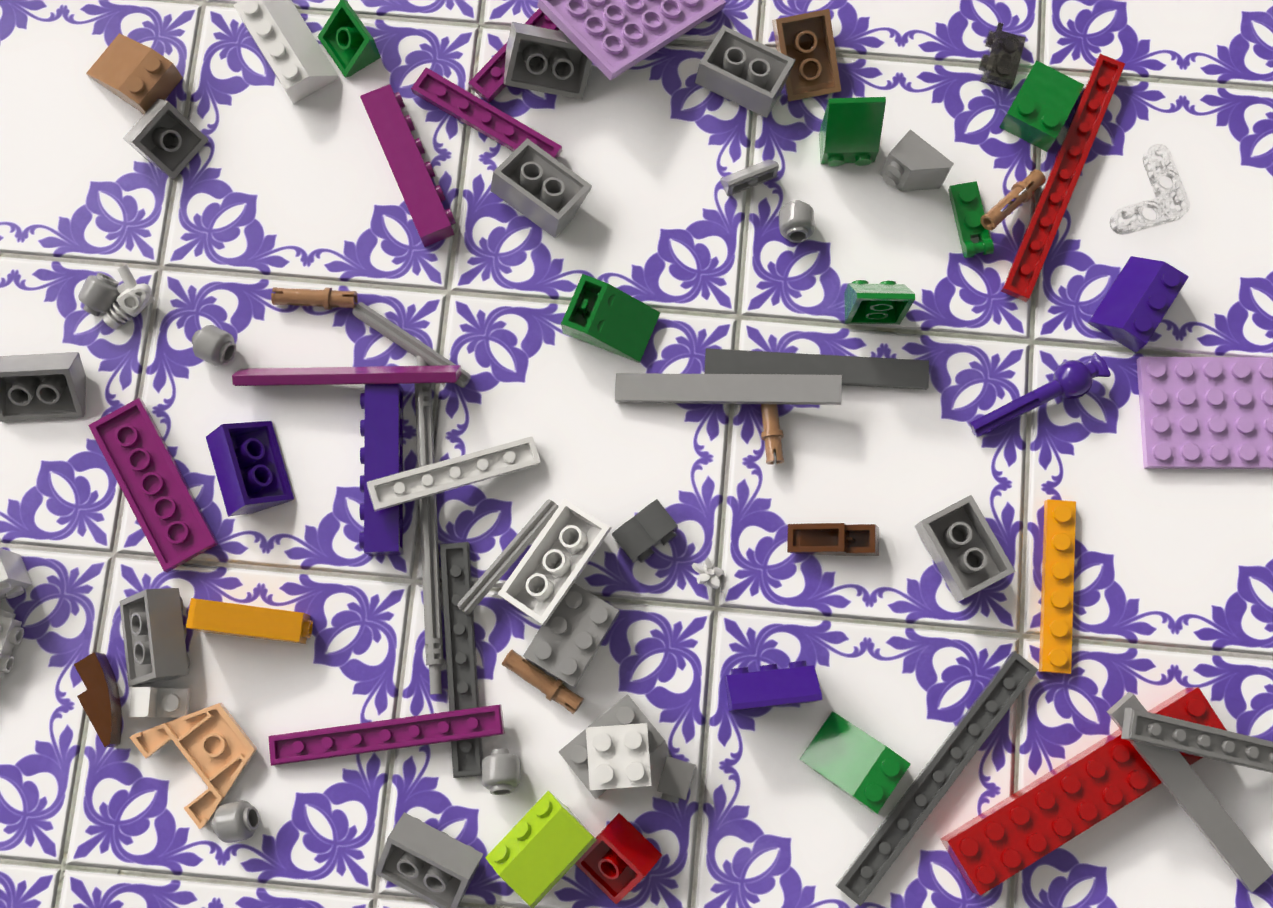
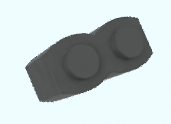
M656 499L612 533V537L632 563L637 560L643 563L654 554L652 549L656 545L662 543L665 546L677 536L675 531L678 529V525L658 499Z

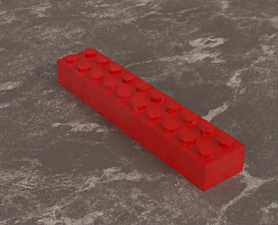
M1199 687L1185 688L1148 711L1226 730ZM1120 729L940 839L973 893L980 896L1162 783L1131 742L1121 739L1122 731ZM1180 752L1189 765L1203 758Z

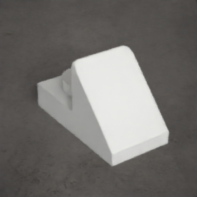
M132 687L129 717L180 718L188 715L191 689Z

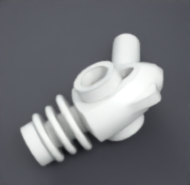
M128 265L117 269L124 282L117 287L120 293L116 298L118 303L113 302V307L109 309L110 312L107 311L106 315L102 317L104 322L114 330L118 326L121 327L122 323H126V320H131V316L136 317L146 306L155 301L151 294L150 286L145 283L137 284Z

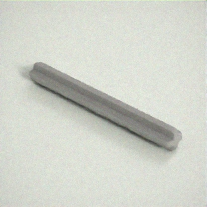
M359 302L353 309L352 313L356 318L413 356H421L428 366L456 365L364 303ZM461 368V376L455 384L464 388L471 379L470 374Z
M548 499L459 601L457 606L463 613L469 615L542 531L559 507L554 501Z

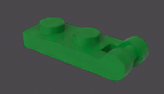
M977 181L950 185L948 192L964 258L974 257L978 253H983V255L993 254L994 244L990 238L989 230L983 227L980 221L985 213ZM978 237L979 242L973 243L971 241V238Z

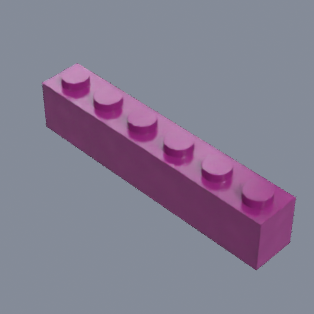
M388 84L361 95L362 103L424 247L455 235L452 229V225L456 224L450 208L444 210L441 202L446 200L440 185L434 186L431 178L436 177L430 162L424 163L421 155L425 154V150L420 139L414 140L411 132L415 130L410 116H404L401 109L405 107L400 93H394L391 85Z

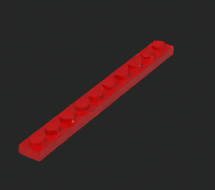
M1103 54L1098 56L1001 292L1025 302L1030 299L1125 63Z

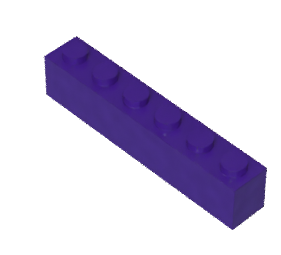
M365 384V392L360 394L361 409H365V419L360 421L361 437H364V447L360 448V462L364 464V475H360V491L364 492V503H360L359 515L360 520H364V531L359 534V545L368 556L403 555V504L374 511L366 485L369 481L403 472V388L400 384Z

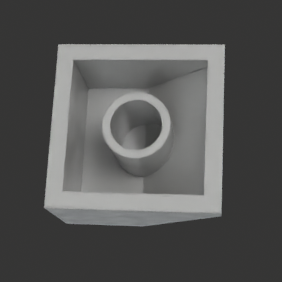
M159 98L122 138L141 156L173 180L209 140L170 102Z
M910 129L889 153L880 175L889 186L896 187L900 191L940 189L954 163Z

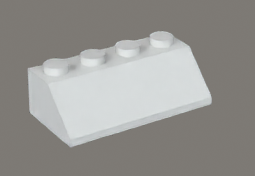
M241 0L233 5L293 104L339 79L337 72L292 0Z
M564 499L498 595L530 618L545 626L612 528L567 499Z

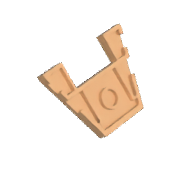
M222 703L212 705L129 737L145 759L152 756L172 740L202 778L208 789L184 807V810L199 829L208 823L257 750L256 746Z

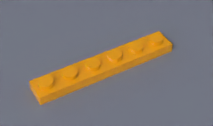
M1053 499L1044 501L1039 672L1071 674L1076 501Z

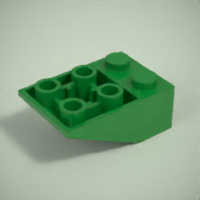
M582 274L561 322L563 334L640 363L661 312L606 282Z

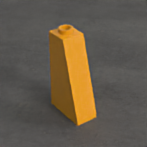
M191 598L186 628L204 633L306 644L307 638H310L312 634L313 621L310 620V615L302 612Z

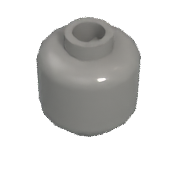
M793 200L785 204L779 211L780 234L793 243L807 240L815 230L813 208L800 200Z
M97 273L96 276H88L78 295L79 300L84 304L83 309L95 316H99L100 313L106 314L107 311L110 312V307H113V302L117 303L116 298L120 295L117 290L119 282L102 273Z
M207 325L201 330H197L192 337L195 356L214 366L228 363L236 352L233 335L214 325Z
M501 748L492 750L491 755L482 760V785L490 790V794L506 795L513 793L514 788L521 781L519 758L516 755L509 754L508 749Z
M240 800L223 804L218 807L212 819V830L225 843L247 840L253 836L259 826V813L248 801Z

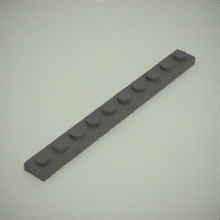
M1016 651L1011 652L835 886L861 907L1039 669Z

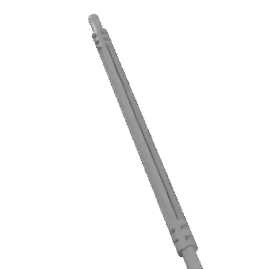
M416 356V366H428L421 356ZM431 383L414 384L418 468L435 463ZM435 494L419 499L426 666H429L430 695L442 694L441 665L444 664L437 503Z

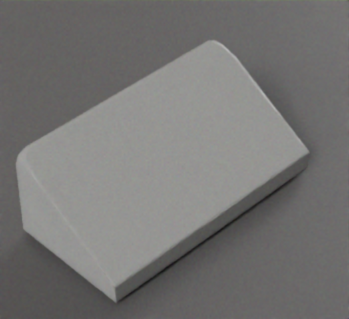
M768 159L720 178V182L726 195L731 196L776 178L779 164Z

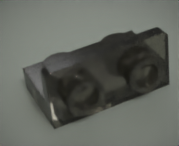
M998 22L994 31L989 30L985 41V47H989L987 55L983 54L978 70L983 71L980 82L1012 89L1026 37L1002 31L1003 23Z

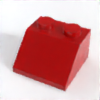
M618 813L595 837L597 839L595 843L582 855L575 865L617 904L649 873L662 857V854L629 821Z

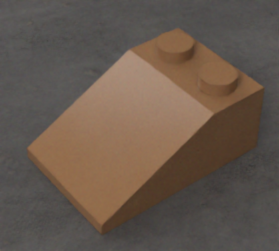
M825 9L772 20L777 51L795 59L793 68L784 85L788 102L840 92L841 85L830 10Z
M120 33L86 72L87 76L143 114L148 111L158 98L165 100L183 78L170 60L152 48Z

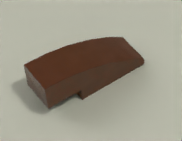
M788 524L787 552L811 555L879 556V527L876 524Z
M93 652L74 664L87 688L86 691L77 697L104 747H116L121 743L122 710L119 689L106 655Z

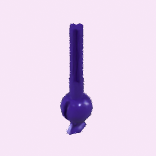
M1094 352L1086 364L1078 360L1063 362L1055 370L1052 381L970 422L969 425L974 436L976 435L978 438L1060 395L1067 399L1081 398L1089 392L1093 378L1110 377L1111 373L1105 360L1096 352Z

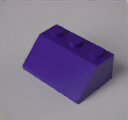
M1131 256L1088 324L1136 353L1148 343L1189 276L1165 261Z
M272 421L221 424L206 436L228 517L253 514L294 500Z
M806 661L790 662L789 668L778 669L777 664L762 665L758 672H748V667L731 669V675L725 676L729 712L823 700L815 666H807Z

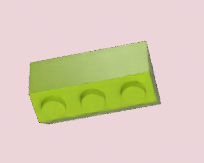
M547 791L485 858L496 873L531 908H534L597 839L565 804L550 791Z

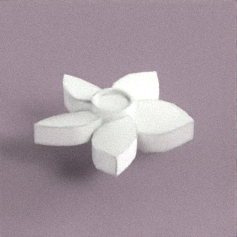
M709 557L703 562V566L697 563L691 565L700 574L697 578L698 584L707 582L712 588L718 589L720 587L719 577L724 571L718 567L712 568Z

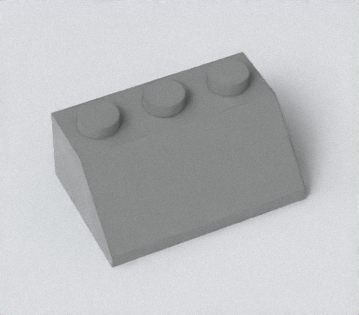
M512 22L506 46L504 85L583 100L592 61L561 31Z
M723 25L699 63L695 83L767 118L781 94L795 59Z
M527 138L493 171L490 191L555 238L572 221L590 192L592 185Z
M79 352L0 356V422L84 417L86 375Z
M179 588L146 589L119 601L129 687L172 680L188 675L190 658L186 653L185 639L187 631L183 625V600L180 596Z
M404 812L387 838L375 874L439 908H458L477 871L483 853Z

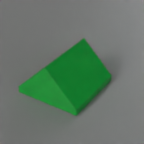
M340 0L317 37L345 77H350L381 57L373 37L348 1Z

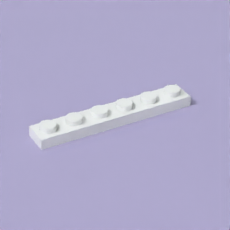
M530 436L367 482L366 485L374 511H379L540 465L541 460L534 438Z

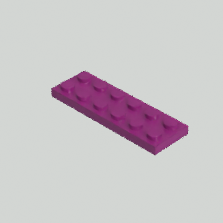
M137 398L88 425L164 572L168 573L218 545L214 534L142 399Z

